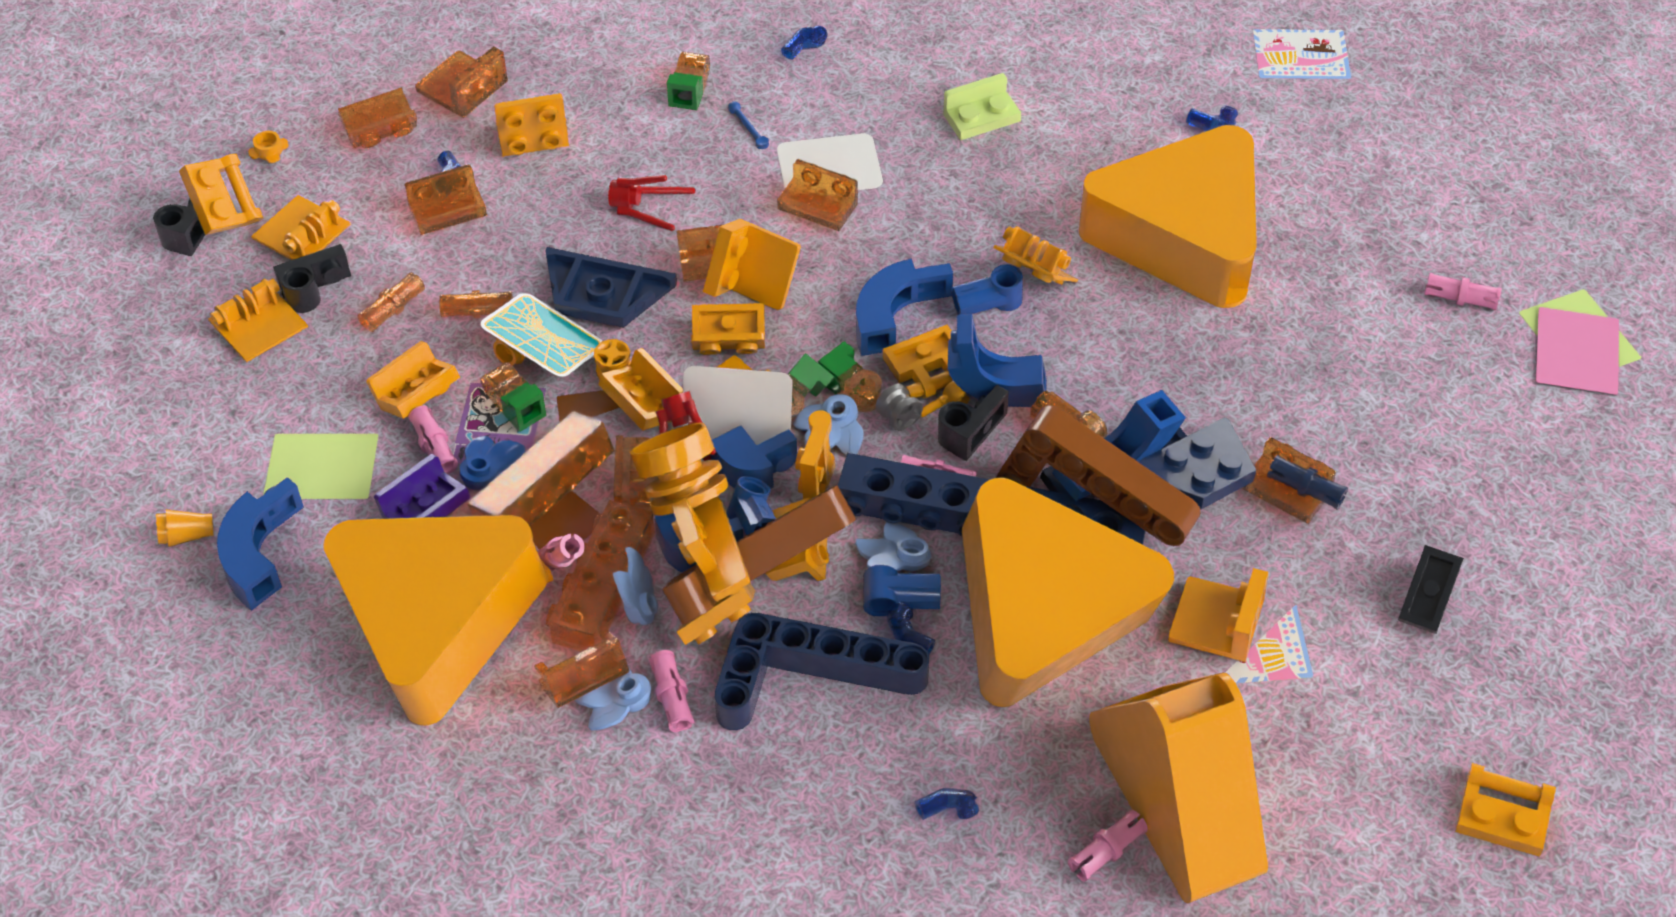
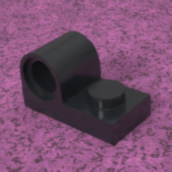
M189 199L187 207L169 204L164 205L154 213L153 220L161 245L169 251L192 256L203 240L205 233L191 200Z
M342 244L273 266L283 299L297 313L310 312L319 305L321 297L318 287L336 283L341 279L351 276L347 256Z
M996 385L987 396L982 395L978 399L974 408L965 403L955 401L943 405L938 415L939 444L955 456L967 461L1007 415L1009 391Z
M1425 545L1398 621L1437 634L1464 558Z

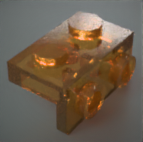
M402 87L338 108V115L353 149L360 146L362 148H371L379 144L383 138L392 135L394 137H403L411 133L413 128L417 127L416 112L411 110Z
M796 159L793 163V178L777 199V207L781 211L840 231L858 205V181L847 175Z
M469 164L404 184L408 206L420 235L487 216L485 203L475 184L473 169Z
M1269 437L1265 442L1262 456L1254 465L1256 468L1254 481L1241 489L1309 524L1324 503L1308 495L1305 498L1297 495V490L1274 479L1267 478L1268 471H1272L1270 469L1272 461L1279 455L1307 470L1309 467L1317 469L1318 475L1333 482L1336 471L1325 463L1295 450L1289 444Z

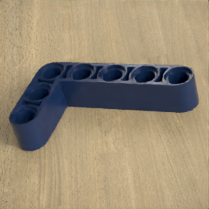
M751 612L739 618L732 635L715 689L716 718L718 723L725 729L740 730L745 728L752 720L768 667L906 695H915L921 693L928 685L929 654L925 648L915 643ZM828 653H837L836 655H828ZM866 661H876V662H875V663H868V662H866ZM913 668V669H916V670H915V671H908V670H905V669ZM748 670L749 672L740 673L739 671ZM732 703L740 704L735 707L727 706Z

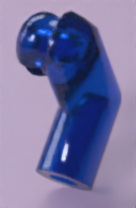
M820 25L800 28L781 48L782 55L793 60L801 50L821 47L828 37L827 30Z

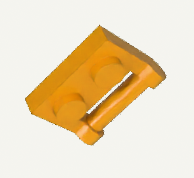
M235 153L219 159L185 165L179 170L205 235L247 226L264 218L260 208H256L238 167L241 165L240 160ZM220 172H226L243 213L237 214Z
M823 410L814 411L810 414L808 423L811 433L806 447H800L796 456L795 468L800 470L798 492L803 493V499H812L826 491L835 469V457L830 452L829 434L832 428L831 416Z
M1471 763L1455 832L1540 857L1544 849L1556 787L1545 783L1540 787L1485 771V766ZM1481 786L1536 802V810L1480 794L1479 788Z

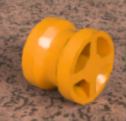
M608 339L596 346L594 361L596 363V375L599 380L602 373L630 365V348L625 342L618 339Z

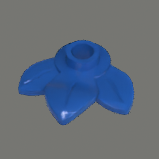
M479 436L466 446L464 453L466 459L460 464L459 475L463 483L473 490H484L491 485L501 488H511L527 481L525 473L517 468L525 456L526 447L512 440H503L495 444L489 436Z

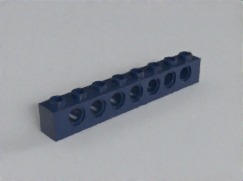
M847 453L837 486L855 516H870L883 519L888 523L901 522L920 526L929 531L942 530L958 533L962 536V527L980 487L990 479ZM1025 486L1144 545L1146 531L1101 500L1084 497L1075 501L1070 494Z

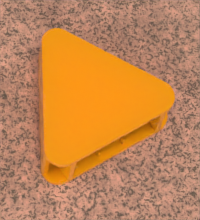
M1223 125L1088 173L1084 179L1079 235L1081 239L1216 307L1232 308L1240 305L1247 297L1257 247L1254 140L1252 135L1241 127Z
M994 478L985 482L980 487L962 527L979 687L982 696L994 706H1012L1148 622L1174 582V571L1168 559L1159 552L1007 478Z
M513 515L346 520L335 525L327 533L323 543L324 552L391 689L407 718L418 725L426 726L437 723L446 715L544 590L548 582L547 568L538 555L529 524L524 519Z
M1222 672L1164 685L1090 713L1089 724L1094 742L1131 809L1140 814L1137 817L1138 821L1142 818L1145 820L1148 827L1145 834L1184 902H1194L1267 873L1268 861L1246 707L1238 686L1227 673Z

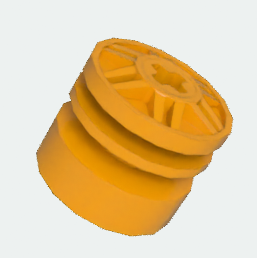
M693 423L669 430L640 443L629 452L640 478L658 477V479L651 482L644 489L647 498H654L650 503L654 515L673 514L672 505L683 498L687 499L692 508H696L728 488L729 484L725 475L717 474L722 469L719 460L701 461L702 458L714 450V445L705 423Z

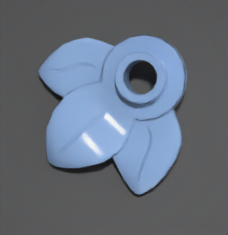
M836 394L826 399L823 404L809 405L799 412L793 426L799 430L806 431L805 447L811 433L808 423L809 416L814 411L823 410L830 414L832 428L829 434L830 449L837 445L846 456L847 453H858L863 442L864 432L856 420L858 417L856 402L850 396ZM836 408H845L844 412L841 414L833 413V410H835Z
M886 522L883 538L856 539L855 542L860 555L868 560V568L874 565H888L897 571L902 569L917 571L927 567L930 563L931 552L926 541L917 537L916 533L911 529L897 523Z
M627 547L625 550L628 557V572L617 571L613 573V577L630 622L648 625L653 622L654 616L658 611L652 576L648 567L644 566L642 556L635 549Z
M619 663L609 664L601 667L599 678L590 679L582 683L572 698L580 705L593 708L588 728L591 731L601 730L620 723L628 712H637L643 709L651 698V684L644 675L632 674L626 665Z

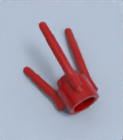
M666 175L637 178L618 177L617 180L613 179L610 182L608 201L611 207H617V215L631 216L660 228L674 231L675 225L631 208L634 205L639 206L642 194H694L696 189L694 187L640 186L667 181Z
M690 391L661 399L663 409L655 411L659 422V434L668 431V421H671L673 428L684 424L703 423L697 412L694 399L692 400ZM715 447L714 450L710 453L711 455H714L716 453ZM710 454L702 458L703 461L711 460Z

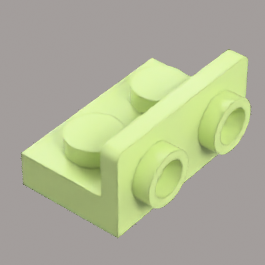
M1004 73L956 87L944 93L943 115L960 141L1021 121V111L1007 93V77Z

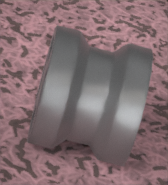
M894 384L887 388L876 402L877 412L883 417H888L890 425L897 431H902L913 425L923 410L921 402L917 398H910L908 389L902 384Z

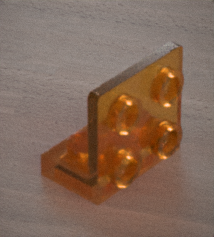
M493 46L485 54L475 59L458 50L415 84L416 92L465 118L508 82L504 52Z

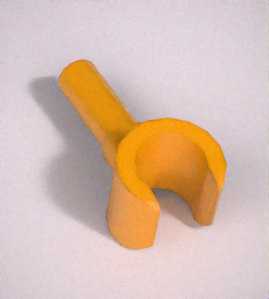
M952 381L945 387L942 396L923 407L921 417H925L949 402L955 401L968 404L970 397Z

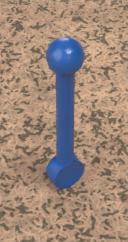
M736 101L730 102L728 105L729 112L736 114L754 137L756 147L758 149L768 148L769 139L757 132L742 113L740 103Z

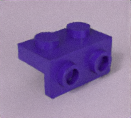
M434 454L424 458L374 495L375 502L383 519L446 517L471 498L467 487L446 474L439 458Z

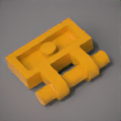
M948 324L883 349V360L897 381L902 383L909 379L914 380V384L906 386L910 398L922 396L923 399L935 395L936 390L946 387L948 383L953 381L948 371V340L951 339L952 331ZM940 367L945 371L932 377L927 373Z

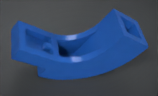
M907 259L883 268L867 281L859 294L856 304V340L860 356L883 353L884 348L896 344V324L893 317L903 307L916 302L952 297L953 271L950 263L915 269L912 259Z
M972 313L957 315V330L951 331V339L948 340V371L953 381L963 391L976 399H979L982 395L987 396L998 385L1009 391L1008 407L1047 406V376L1042 355L1009 357L993 353L980 343Z
M1160 390L1137 400L1124 420L1105 440L1136 461H1140L1161 450L1174 436L1186 417L1164 391ZM1053 470V475L1075 501L1091 494L1058 470Z
M288 477L276 486L269 488L258 499L248 491L244 493L227 511L219 528L217 550L226 579L235 596L251 611L282 588L275 565L260 553V548L265 538L274 529L304 508L298 486Z

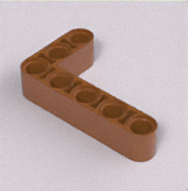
M1044 406L996 476V478H1007L1023 486L1031 487L1048 463L1156 539L1170 546H1180L1185 541L1201 514L1198 504L1192 498L1056 406Z
M837 485L737 541L750 581L857 520ZM697 564L671 579L662 589L682 625L708 612L717 603L711 596L705 576Z

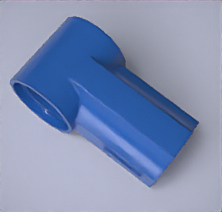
M1000 265L992 271L990 277L951 287V296L957 314H974L992 308L1002 311L1018 309L1023 301V276L1020 269L1014 265Z
M743 476L738 479L726 514L729 519L739 518L746 535L776 519L767 503L771 491L770 487L757 478Z
M874 565L864 571L863 608L867 614L871 616H891L898 609H940V574H899L896 569L888 565Z

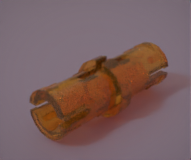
M409 272L395 286L381 291L379 298L357 315L361 325L366 329L368 328L370 332H374L394 314L399 315L410 300L425 290L423 281L418 275Z
M472 290V293L440 294L441 317L465 315L473 316L474 319L481 318V315H490L512 300L513 292L481 293L480 290Z

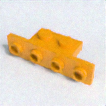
M716 496L696 508H692L686 498L674 503L672 508L676 521L671 524L681 541L678 543L679 549L689 565L696 562L705 576L713 599L719 601L726 596H732L748 585L750 578L720 498Z

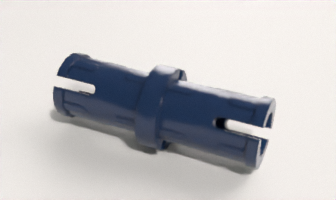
M1279 455L1274 458L1270 465L1272 471L1269 470L1267 473V478L1274 479L1297 490V495L1304 498L1308 495L1332 506L1336 510L1340 508L1346 497L1344 494L1346 495L1348 492V487L1318 475L1317 469L1309 467L1307 470Z

